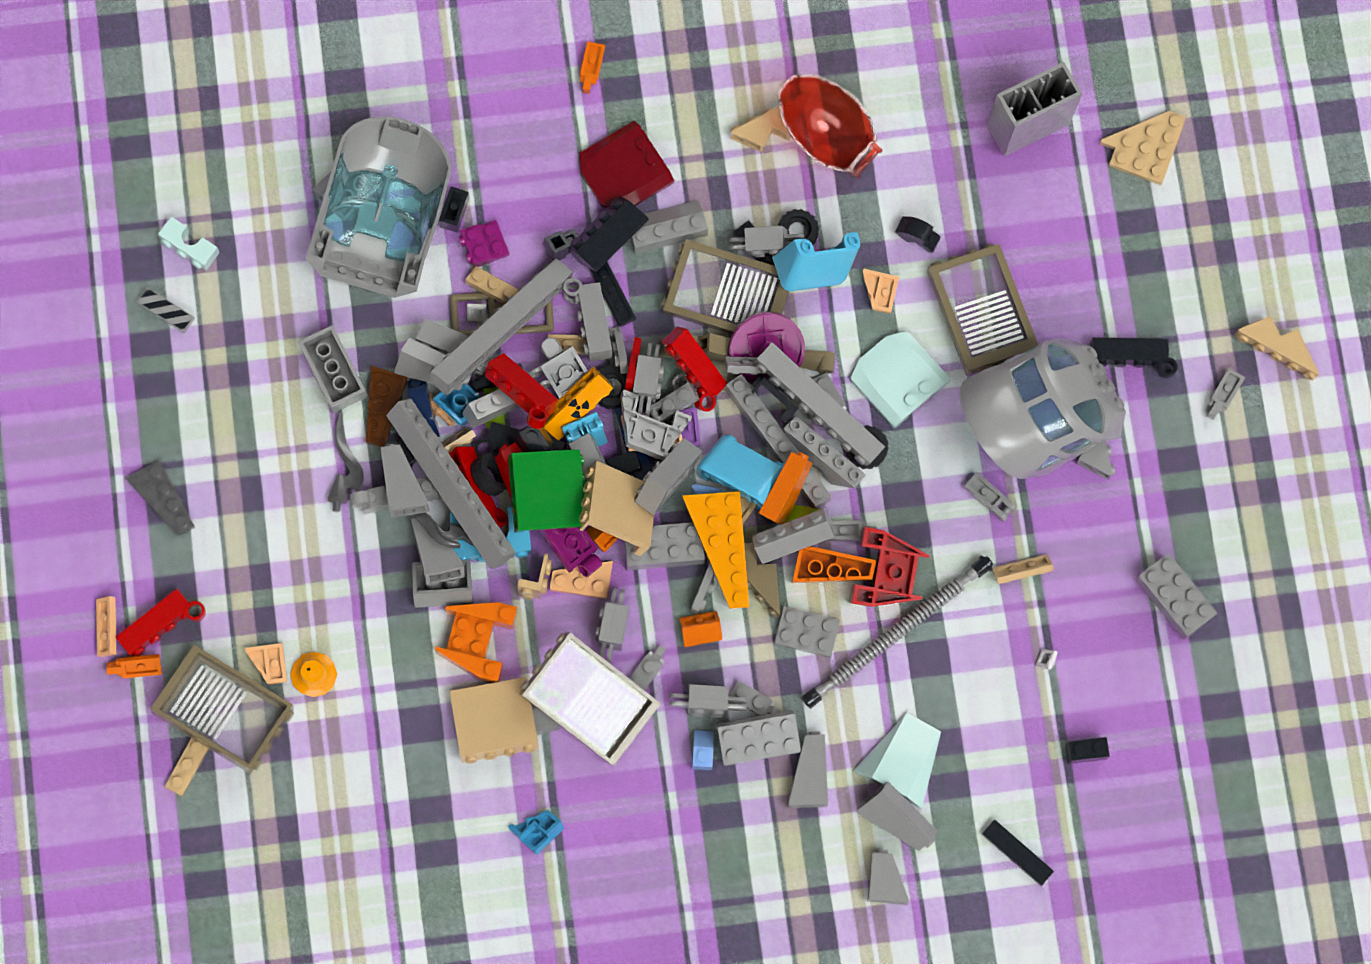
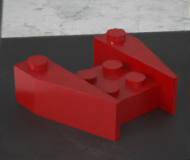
M862 527L859 546L877 549V562L872 587L852 584L849 603L873 607L921 600L922 596L912 595L918 558H929L930 555L885 530Z

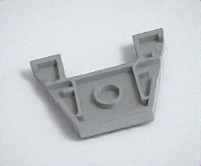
M623 390L620 396L626 447L662 460L663 456L692 419V416L676 410L671 426L637 413L636 407L639 395Z

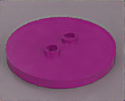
M760 312L747 317L736 327L729 342V357H759L773 343L800 368L805 355V342L800 329L790 318L776 312ZM750 373L738 374H742L746 381L751 384H753V382L760 375H762L763 377L765 376V374L759 373L757 375H753Z

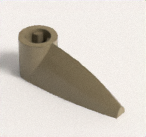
M805 350L804 359L800 367L819 373H834L835 353Z

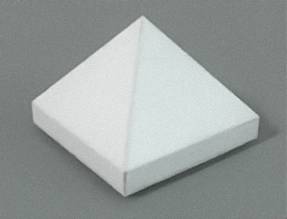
M467 304V321L483 322L486 319V304Z
M1042 649L1035 666L1051 670L1055 665L1058 652Z

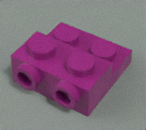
M497 220L480 226L476 224L461 230V236H459L462 247L466 246L468 253H465L469 264L473 263L474 268L475 266L480 267L510 256Z

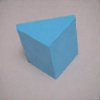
M464 384L460 391L454 389L448 395L441 391L433 398V401L456 423L462 426L469 424L462 413L467 404L481 398V396L469 385Z

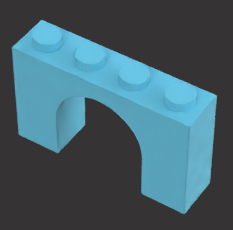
M507 507L509 533L506 539L516 552L513 556H516V558L528 557V554H532L529 531L514 533L512 507ZM450 513V523L460 525L453 513ZM458 540L461 547L453 548L460 560L470 559L485 562L474 544L472 546L463 540Z

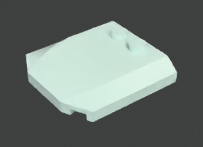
M905 331L886 336L858 360L850 381L895 429L931 396L950 383L951 378L912 335Z

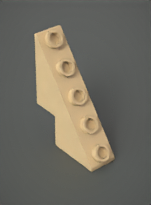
M801 91L792 100L786 99L779 104L780 106L764 111L763 115L750 118L746 124L734 126L731 129V139L762 153L771 134L789 141L809 99L810 91Z
M1269 316L1242 327L1236 332L1235 335L1240 342L1249 343L1256 351L1269 354L1271 359L1287 364L1289 369L1303 373L1305 378L1314 380L1319 375L1298 329L1280 336L1272 317Z

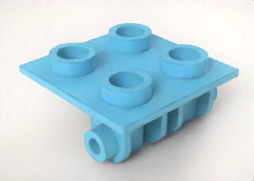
M597 411L562 427L568 446L569 443L588 433L595 438L598 447L608 443L603 430V423L599 419Z

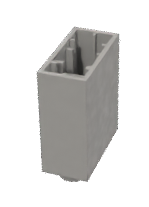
M1062 62L998 93L987 126L1004 157L1070 125L1082 92L1065 62Z

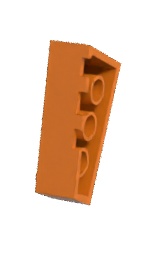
M809 546L799 550L792 584L872 581L876 560Z

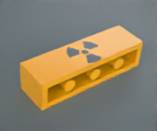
M592 367L558 400L555 411L547 417L544 428L559 441L565 436L562 430L563 426L583 418L596 407L602 398L609 395L613 387L608 379L596 368Z

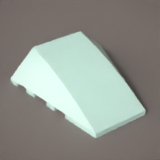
M906 713L853 772L869 781L872 779L882 785L889 782L909 803L922 809L941 731Z

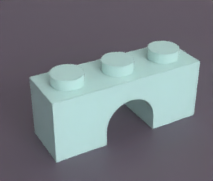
M171 216L158 233L161 240L160 243L168 249L170 247L175 249V253L181 258L185 259L187 257L190 259L191 264L196 268L200 269L202 267L207 270L220 253L218 247L203 237L195 245L185 244L184 239L189 233L187 226Z

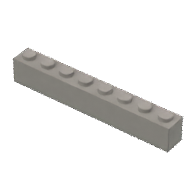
M771 343L754 361L757 364L756 368L761 373H766L770 376V381L775 386L783 388L785 390L784 394L789 399L796 400L799 403L798 407L805 413L809 412L813 416L812 420L819 426L823 425L827 429V434L833 439L837 438L841 442V447L847 452L851 451L855 455V460L861 465H869L885 448L881 442L775 344Z
M741 374L726 384L725 391L775 459L785 465L791 452L798 454L799 451L757 394L751 392L753 390ZM810 468L800 493L811 508L819 509L830 501L831 495Z

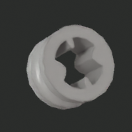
M685 375L674 377L672 382L674 391L679 388V385L675 384L679 380H683V383L689 382Z

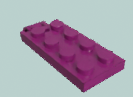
M579 528L539 530L568 573H571L578 566L579 572L584 577H589L602 566L601 559L597 555L592 554L598 548L585 529L583 531Z

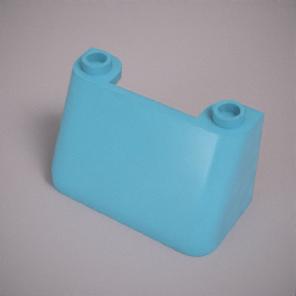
M857 232L847 233L842 238V242L836 247L817 252L814 251L813 245L809 240H793L772 257L782 287L787 291H798L840 285L847 279L860 247V239Z
M729 434L726 436L722 435L698 465L697 472L699 477L707 482L711 478L713 483L717 482L734 492L740 491L741 496L747 498L748 502L758 505L756 508L761 510L784 464L779 461L775 463L736 442L737 439Z

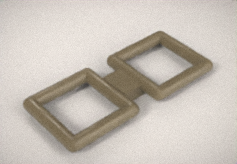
M482 292L452 294L450 296L451 329L468 336L473 331L459 330L457 302L488 300L489 318L493 316L498 307L502 308L504 304L495 303V299ZM552 300L545 306L546 325L523 326L515 334L552 332L554 330Z

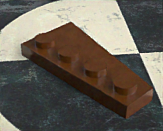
M371 366L366 444L385 447L392 428V423L386 415L397 402L401 401L408 377Z

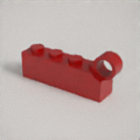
M677 326L662 343L666 347L665 351L676 360V366L687 375L686 379L697 388L696 392L699 400L694 403V406L698 410L709 412L716 405L715 396L728 383L687 328ZM707 396L708 402L706 406L703 407L702 400L704 397Z
M505 353L488 362L484 376L528 413L526 421L530 427L534 429L543 428L547 417L554 413L558 399Z
M456 447L449 452V455L478 495L485 508L489 511L496 524L502 528L508 522L506 513L502 509L496 508L493 497L480 490L474 482V478H472L471 464L478 458L474 447Z
M175 589L115 638L131 657L140 656L146 651L145 648L148 645L156 644L161 639L160 636L162 634L171 632L177 626L176 623L181 619L184 621L189 618L193 622L203 620L206 615V609L199 601H191L189 603L180 591ZM194 606H199L202 609L201 614L197 617L190 616V609Z

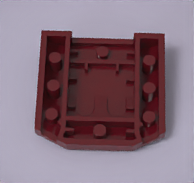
M635 120L579 153L581 175L600 205L606 209L610 206L612 200L619 196L628 199L636 206L675 183L670 170Z

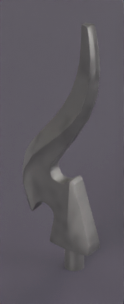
M339 413L336 423L335 443L350 473L348 476H343L339 473L328 496V502L333 503V512H340L341 504H347V490L354 489L356 492L360 491L364 480L363 469L350 451L343 435L342 413Z
M426 512L413 514L439 544L448 548H460L461 544L458 543V540H463L473 546L472 541L461 525L449 524V531H443Z

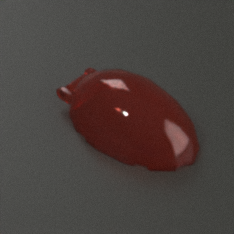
M795 74L782 83L777 96L779 115L791 138L806 155L822 166L840 172H850L854 177L860 179V174L877 154H881L883 150L876 144L877 135L875 134L871 117L858 99L836 82L815 74ZM870 147H872L873 149L868 153V155L863 159V161L857 166V168L854 169L853 167H854V166L858 163V161L864 156V154L870 149Z

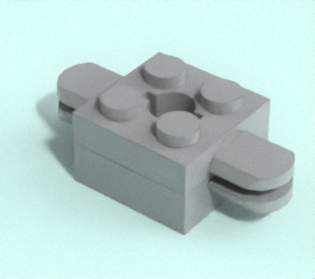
M783 226L745 228V237L729 238V243H745V245L729 246V250H746L754 258L765 257V254L775 256L791 243L788 240L804 239V234H788L787 229Z
M548 337L541 343V350L547 360L540 363L539 366L558 397L561 398L588 370L572 345L562 349L555 338Z
M652 343L648 344L647 356H638L633 393L639 395L638 413L642 414L643 404L645 403L647 404L645 414L647 417L650 415L651 404H655L656 399L660 400L662 383H659V381H663L664 365L661 364V358H658L660 345L656 344L654 357H651Z
M613 588L611 602H606L605 607H601L599 622H602V624L597 626L595 641H598L599 647H601L600 656L603 659L606 648L609 649L607 662L610 664L613 650H622L629 615V606L622 605L625 590L621 589L618 604H615L617 588Z
M690 685L689 694H669V699L682 700L670 701L669 707L688 708V714H692L691 717L703 718V715H711L713 719H722L723 716L727 715V711H746L747 706L739 704L747 703V698L728 696L729 687Z

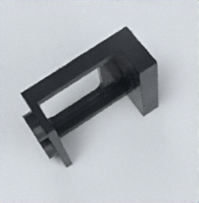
M767 374L764 377L760 375L753 382L752 386L754 388L751 392L754 394L761 385L764 386L787 407L780 416L786 423L798 410L799 403L794 399H789L784 394L785 390L783 388L775 386L770 381V376Z

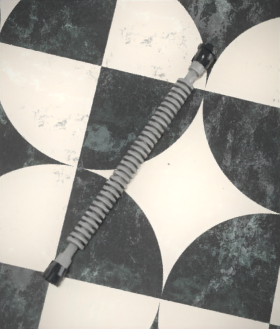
M979 556V560L971 565V568L965 572L966 574L959 580L954 578L953 581L942 587V590H938V593H935L934 596H931L930 599H927L926 602H923L922 605L920 604L918 608L916 607L914 611H911V615L907 614V617H904L903 620H900L899 623H896L895 626H892L891 629H888L887 632H884L883 635H880L879 638L871 642L872 645L869 644L868 648L865 647L864 651L861 650L860 654L857 653L856 656H853L852 659H849L848 662H845L844 665L828 676L830 680L825 684H820L801 696L806 706L811 709L822 700V697L828 694L827 691L833 686L840 687V684H844V681L846 682L848 678L852 677L851 674L854 676L855 672L858 673L859 669L862 670L863 666L866 667L867 663H871V660H875V657H878L879 654L881 655L883 651L885 652L895 642L897 643L899 639L903 638L902 636H906V633H909L910 630H913L914 627H917L918 624H921L922 621H925L926 618L937 612V609H940L941 606H944L945 603H948L949 600H952L953 597L964 591V585L970 580L973 581L988 571H993L991 559L988 556Z

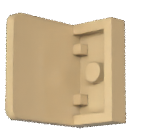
M549 554L544 555L539 582L519 579L518 594L522 598L532 600L533 597L541 599L542 594H546L548 587L546 575L550 576L552 569V560H549Z

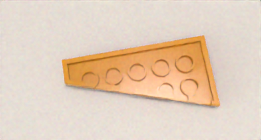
M740 491L683 495L682 499L697 530L696 532L711 563L729 609L749 608Z

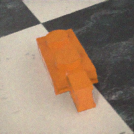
M587 41L580 71V82H583L582 93L590 94L592 84L596 85L606 47L604 44Z
M160 654L124 657L113 662H107V675L118 674L123 679L161 675Z

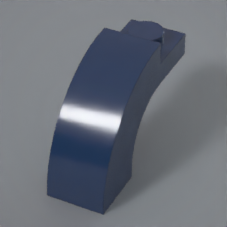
M418 379L407 381L408 398L412 399L431 429L439 437L438 422L432 408L428 383Z

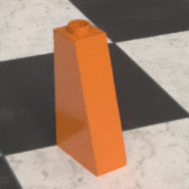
M800 451L798 454L791 452L759 514L780 525L787 523L813 464L808 461L809 456Z

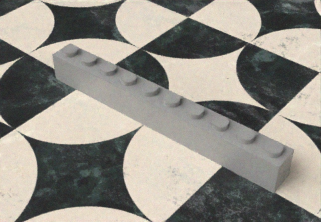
M557 258L551 263L548 262L539 274L536 273L527 285L521 286L515 296H510L502 308L498 307L491 318H486L482 322L481 327L477 330L474 329L465 341H461L452 353L449 352L445 355L439 365L435 364L430 370V383L445 395L452 392L563 290L564 282L572 278L573 271Z
M412 399L397 402L386 415L489 568L494 569L503 566L516 553L510 542L506 539L500 527L491 517L489 511L485 508Z

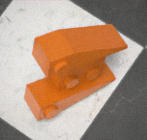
M499 602L446 606V614L455 615L447 649L435 646L436 654L479 681L487 683L500 682L503 663L485 658L494 625L513 630L518 612L517 607Z

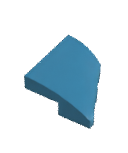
M548 810L541 812L538 816L526 818V822L516 826L511 824L508 827L536 855L564 829L562 822Z

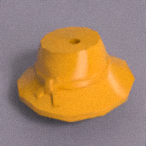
M311 652L303 654L294 662L290 675L293 686L301 694L316 697L325 695L334 686L337 671L334 662L327 655Z

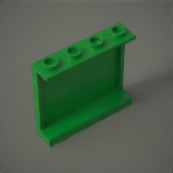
M580 449L511 453L508 456L514 533L563 528L580 529L581 522L579 517L583 508L581 502L584 498L583 485H585V474H582L581 467L584 464V458L580 454Z

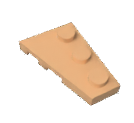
M613 561L602 562V566L589 577H584L579 572L578 567L574 568L571 573H568L566 568L553 570L550 591L607 600Z

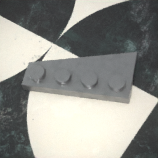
M160 460L125 478L177 536L195 528Z

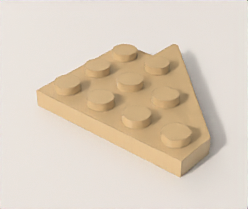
M1167 111L1102 139L1100 145L1114 149L1109 167L1162 185L1186 117Z

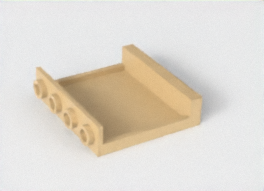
M596 461L592 467L589 466L585 473L586 483L583 487V492L585 493L581 502L583 508L579 517L581 522L580 530L583 531L587 525H590L635 545L634 554L641 557L651 546L654 519L653 514L635 503L638 497L636 492L645 482Z
M527 677L449 691L462 763L472 764L481 759L493 760L497 756H513L518 752L531 753L539 749L532 705L519 694L521 691L520 687L527 680Z

